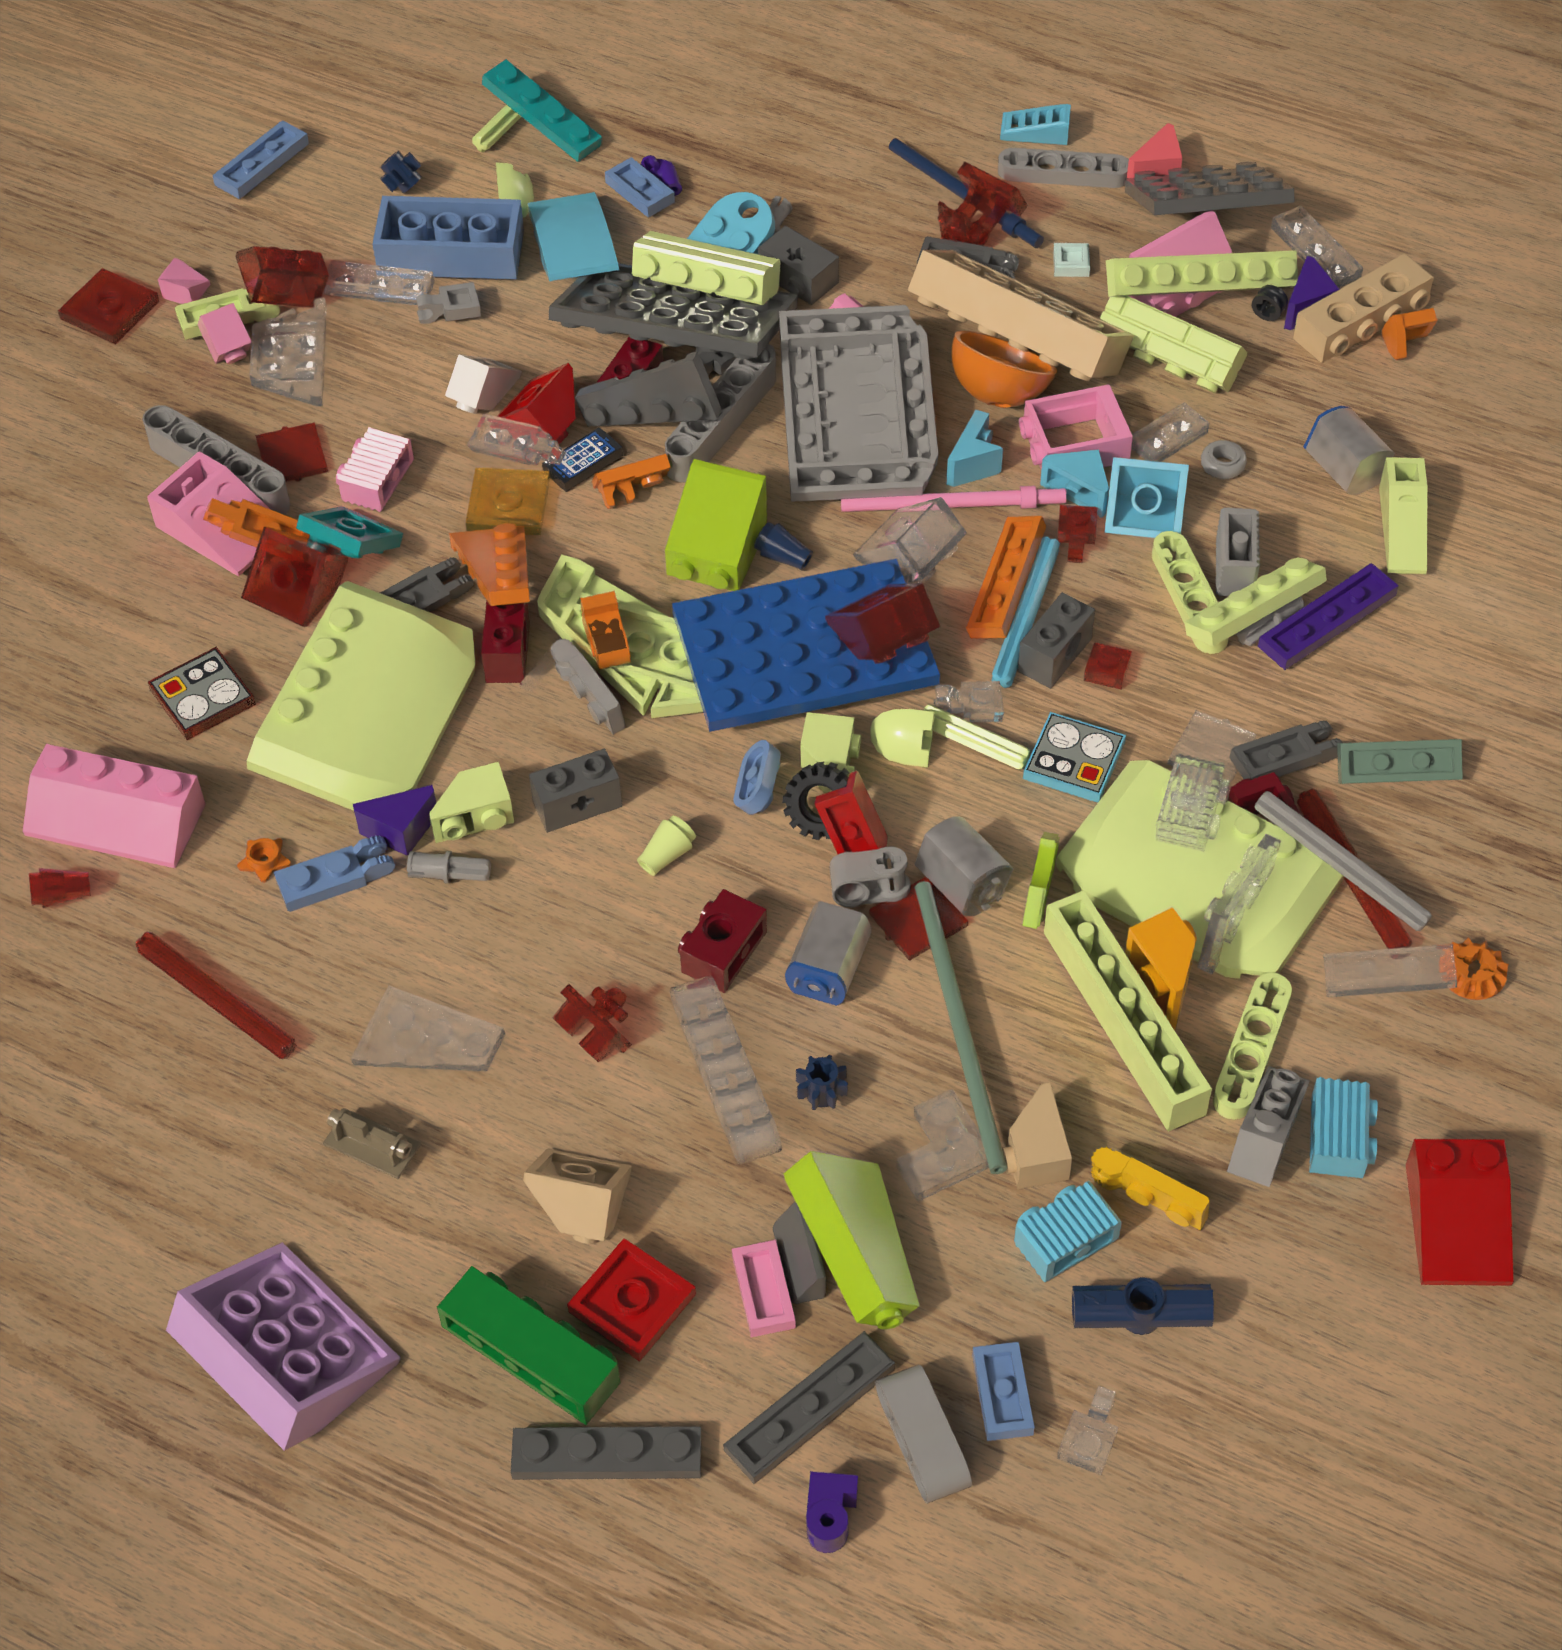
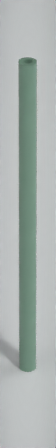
M920 882L915 886V891L991 1174H1001L1007 1170V1164L932 886L929 882Z

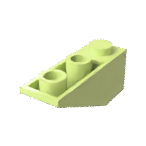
M1386 457L1379 493L1388 573H1427L1428 486L1424 458Z

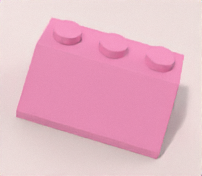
M1208 210L1130 254L1129 258L1232 253V250L1216 213L1213 210ZM1223 291L1129 297L1176 317L1190 308L1197 307L1216 293Z

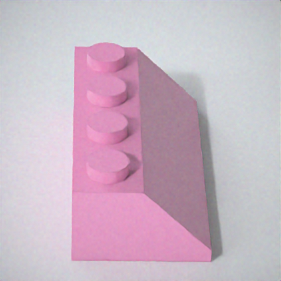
M46 744L30 774L23 833L29 837L176 868L206 804L196 775Z

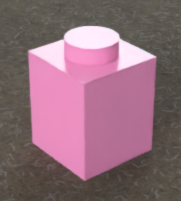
M234 303L200 316L197 325L215 363L225 360L227 364H232L247 356L245 352L249 350L252 341Z

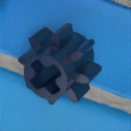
M398 150L380 166L385 173L380 179L391 192L398 187L404 194L421 179L422 176L417 172L421 164L411 152L403 156Z
M832 1055L818 1058L809 1056L806 1070L802 1068L796 1069V1082L799 1083L797 1086V1098H807L812 1104V1110L828 1106L832 1109L836 1108L838 1095H848V1083L845 1081L847 1078V1067L845 1065L837 1067L836 1063L832 1060Z

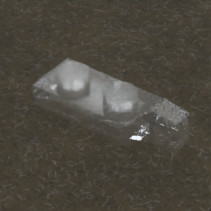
M488 414L482 415L467 443V446L473 452L526 465H538L540 460L560 465L566 454V451L561 449L558 442L551 440L552 436L544 432L540 426Z

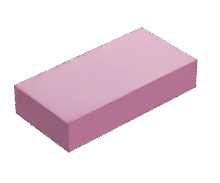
M776 1240L733 1248L732 1259L751 1337L796 1328L795 1316Z

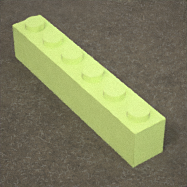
M1085 890L1048 904L1044 926L1046 938L1166 1130L1169 1132L1206 1116L1212 1088Z

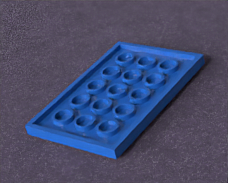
M897 559L672 603L673 617L709 732L940 684L938 667Z

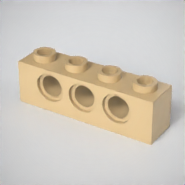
M1404 253L1298 312L1293 339L1321 363L1334 356H1340L1348 348L1362 340L1370 339L1376 332L1382 330L1392 315L1409 313L1415 310L1419 311L1424 308L1431 297L1430 291L1434 277Z

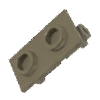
M346 1108L340 1111L337 1109L332 1110L327 1120V1124L332 1126V1130L323 1142V1145L398 1180L421 1146L420 1142Z

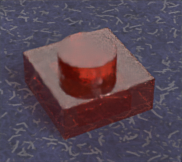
M1094 642L1084 671L1083 681L1122 690L1131 662L1132 651Z

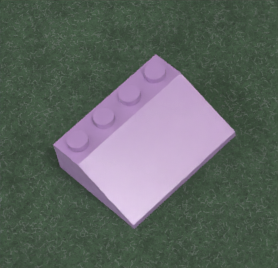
M283 1242L177 1291L166 1331L284 1451L320 1432L398 1365L401 1358Z

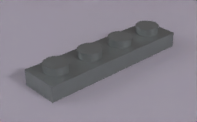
M701 1426L513 1428L512 1480L701 1478Z

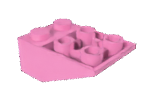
M200 451L147 496L157 528L238 577L266 552L230 538L229 535L220 532L222 527L203 520L207 505L212 498L230 504L231 500L241 502L242 499H245L265 508H270L226 466Z

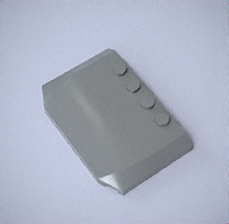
M906 305L779 311L791 502L922 495L938 464V446L927 333L921 325L917 326L910 317L908 307Z

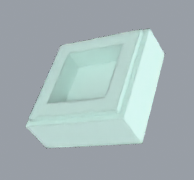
M1054 243V277H1089V243Z

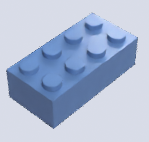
M382 196L372 243L378 275L517 279L524 236L521 200Z

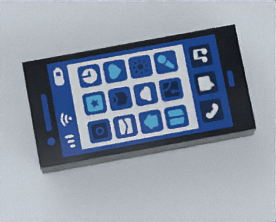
M598 427L542 463L543 472L567 492L623 456V447Z

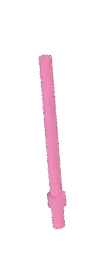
M1020 486V490L930 493L915 496L841 499V512L1020 505L1021 509L1036 508V504L1066 503V489H1036V486Z

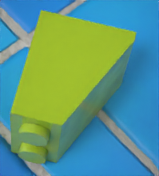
M693 459L665 547L666 574L680 580L710 585L717 589L740 590L757 551L754 548L755 541L767 523L766 476Z

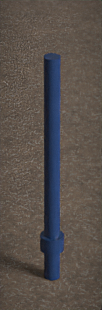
M894 138L890 142L889 150L1002 225V230L1011 237H1019L1034 248H1039L1042 245L1044 237L1028 227L1026 220L1015 213L1009 214L899 139Z

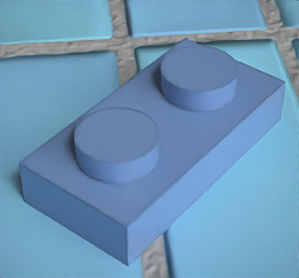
M632 157L605 172V183L648 218L675 202L674 191Z
M1019 1342L973 1347L972 1358L987 1441L1033 1436L1035 1427Z

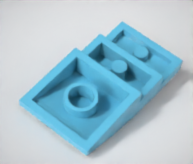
M595 192L527 203L529 216L534 227L535 239L540 250L541 262L549 281L619 270L609 229Z

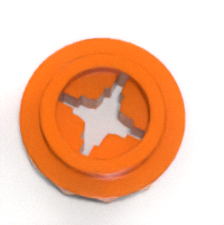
M1468 937L1463 943L1457 944L1452 942L1449 948L1442 953L1439 961V974L1443 983L1453 993L1467 999L1483 1000L1495 996L1503 989L1507 981L1509 964L1504 963L1502 960L1501 950L1494 951L1490 949L1487 941L1481 944L1472 943ZM1475 960L1480 961V969L1469 978V965Z

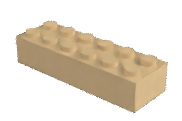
M923 250L908 287V291L919 296L918 302L932 308H937L939 305L948 309L947 315L965 323L969 319L979 324L977 329L980 332L993 337H997L1000 334L1009 339L1008 344L1026 352L1029 349L1040 353L1039 359L1053 366H1059L1061 363L1071 368V375L1085 381H1090L1091 378L1103 380L1106 376L1118 375L1134 337L1133 334L954 250Z

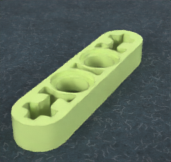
M1164 531L1158 534L1153 542L1152 559L1185 624V621L1200 613V611L1191 609L1187 605L1189 602L1201 601L1207 607H1212L1218 601L1185 537L1173 531ZM1171 552H1176L1175 561H1172L1173 556ZM1178 573H1186L1191 575L1193 580L1183 583L1177 581L1173 576ZM1194 638L1192 640L1195 646L1202 652L1215 654L1227 647L1229 638L1214 647Z
M1264 973L1254 982L1216 1084L1213 1105L1215 1110L1227 1119L1235 1120L1246 1116L1262 1081L1288 1009L1292 987L1290 982L1278 973ZM1269 989L1277 991L1271 1009L1263 1007ZM1252 1021H1263L1270 1027L1271 1031L1266 1035L1260 1036L1252 1033L1247 1025ZM1239 1055H1250L1257 1060L1258 1067L1252 1070L1242 1069L1235 1063V1058ZM1236 1081L1242 1084L1239 1098L1236 1103L1228 1101V1096L1231 1095Z

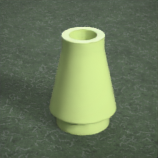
M675 815L671 816L668 821L662 820L645 850L637 858V862L647 873L655 876L661 869L692 849V842L696 839V834L686 822Z

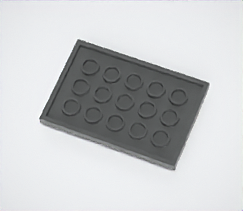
M618 263L619 270L580 276L549 306V320L561 322L562 326L568 328L590 327L595 328V331L601 334L617 332L629 334V337L635 340H648L651 338L662 340L668 346L679 347L689 345L698 347L700 351L706 353L723 351L733 353L739 359H752L760 355L780 330L779 311L797 309L798 295L778 291L764 305L719 296L715 292L710 294L653 281L650 277L647 279L635 277L632 274V265Z

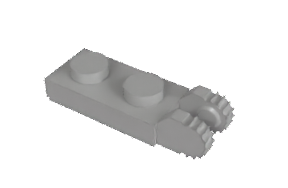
M565 638L556 640L553 646H551L550 651L553 659H555V667L563 681L569 682L577 698L585 697L589 702L587 704L588 710L598 725L604 722L613 735L623 730L625 722L617 699L572 642Z

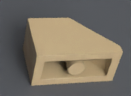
M1050 1083L1040 1085L1009 1129L1008 1146L1002 1148L1007 1164L1005 1172L1006 1174L1013 1173L1017 1189L1066 1181L1070 1177L1072 1156Z

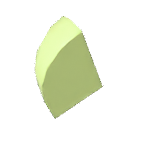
M496 162L499 199L521 200L523 218L526 217L529 213L527 203L534 202L533 185L529 175H523L521 172L513 170V165L510 163Z
M893 709L883 712L873 719L870 727L871 742L877 752L890 761L904 765L928 767L933 738L934 712L916 709Z

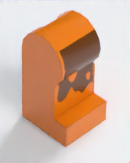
M615 591L580 598L583 626L599 670L630 663L628 641L619 614Z

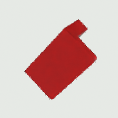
M858 770L849 773L846 787L816 796L815 807L837 854L877 850L887 847L888 836Z

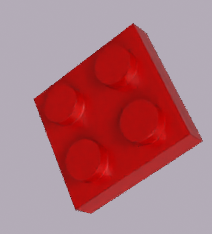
M623 1238L567 1303L570 1314L640 1362L695 1297L696 1286Z

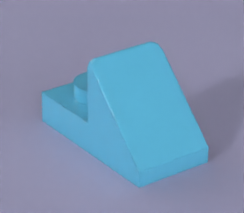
M979 410L974 411L948 458L946 485L955 487L997 475L1002 471L1003 448L991 444L993 431L988 429L989 413Z

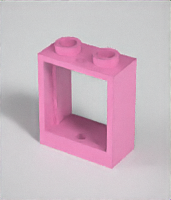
M1110 385L1025 401L1024 417L1019 418L1020 432L1023 439L1029 440L1032 462L1034 465H1039L1040 469H1042V459L1046 455L1099 449L1103 467L1112 466L1113 457L1130 459L1133 436ZM1095 419L1103 438L1051 448L1043 430Z

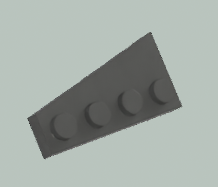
M698 351L689 353L685 359L676 362L673 359L661 362L658 368L645 371L644 368L631 372L629 377L620 380L615 377L581 388L575 397L587 427L717 420L722 411Z

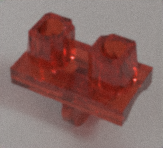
M570 984L560 992L567 1000L552 1018L572 1037L589 1020L594 1025V1028L578 1044L597 1062H600L610 1054L615 1047L624 1053L632 1045L608 1021L614 1017L621 1023L628 1017V1013L622 1008L627 996L620 988H611L605 992L600 986L596 987L591 993V996L596 1000L594 1006Z

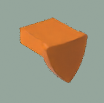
M1434 308L1396 314L1388 319L1382 329V336L1389 353L1395 360L1407 357V340L1427 337L1438 321Z

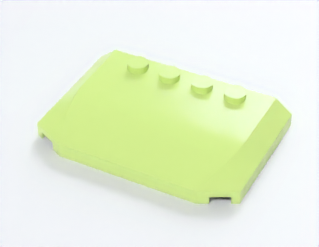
M345 581L338 587L258 730L247 758V769L353 811V804L416 789L475 674L473 629L350 581Z
M1150 760L1130 761L1058 854L1056 867L1059 871L1064 870L1074 883L1073 889L1076 893L1085 890L1095 907L1130 926H1134L1173 907L1182 920H1187L1192 925L1196 933L1197 941L1192 959L1225 977L1239 979L1241 974L1260 976L1270 972L1279 974L1344 878L1342 874L1280 827Z

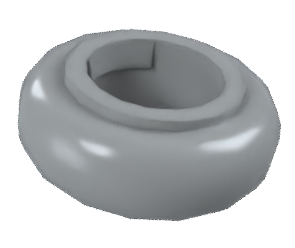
M1218 440L1210 443L1201 454V465L1205 472L1218 479L1237 477L1244 471L1247 464L1246 453L1242 447L1227 440ZM1224 457L1230 459L1231 461L1221 462L1216 458Z

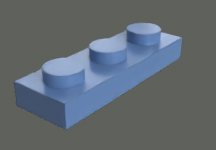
M282 120L213 174L215 186L241 199L309 144L307 133Z

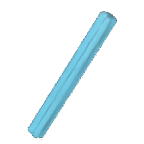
M1046 536L1041 540L1008 635L1004 639L992 672V683L995 686L1008 688L1013 683L1018 669L1020 642L1034 624L1059 553L1060 543L1056 538L1050 539Z

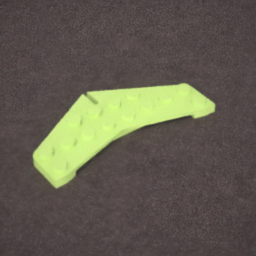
M561 554L537 600L540 618L562 639L565 638L572 642L588 663L643 716L657 689H660L651 707V718L703 712L674 618L668 617L595 575V568L585 562ZM615 591L619 614L628 641L631 662L599 670L583 626L580 598Z

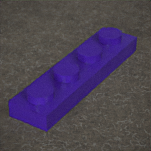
M1370 563L1261 635L1258 647L1281 668L1286 670L1395 597L1399 585L1374 564Z

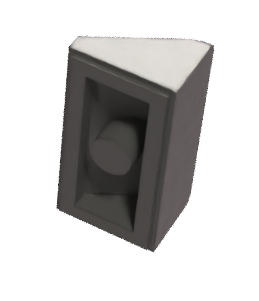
M795 1201L776 1220L773 1225V1233L790 1300L793 1304H800L824 1298V1295H826V1275L818 1245Z

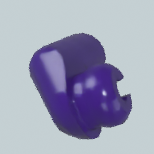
M648 155L642 159L640 165L673 190L674 196L681 193L682 186L676 168L671 162L656 159L653 155Z

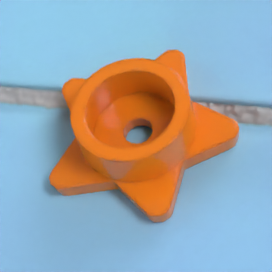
M260 838L247 841L246 857L237 864V867L240 871L255 872L259 880L265 883L273 871L290 867V860L281 854L283 846L281 838L275 840ZM262 857H268L266 861H261Z

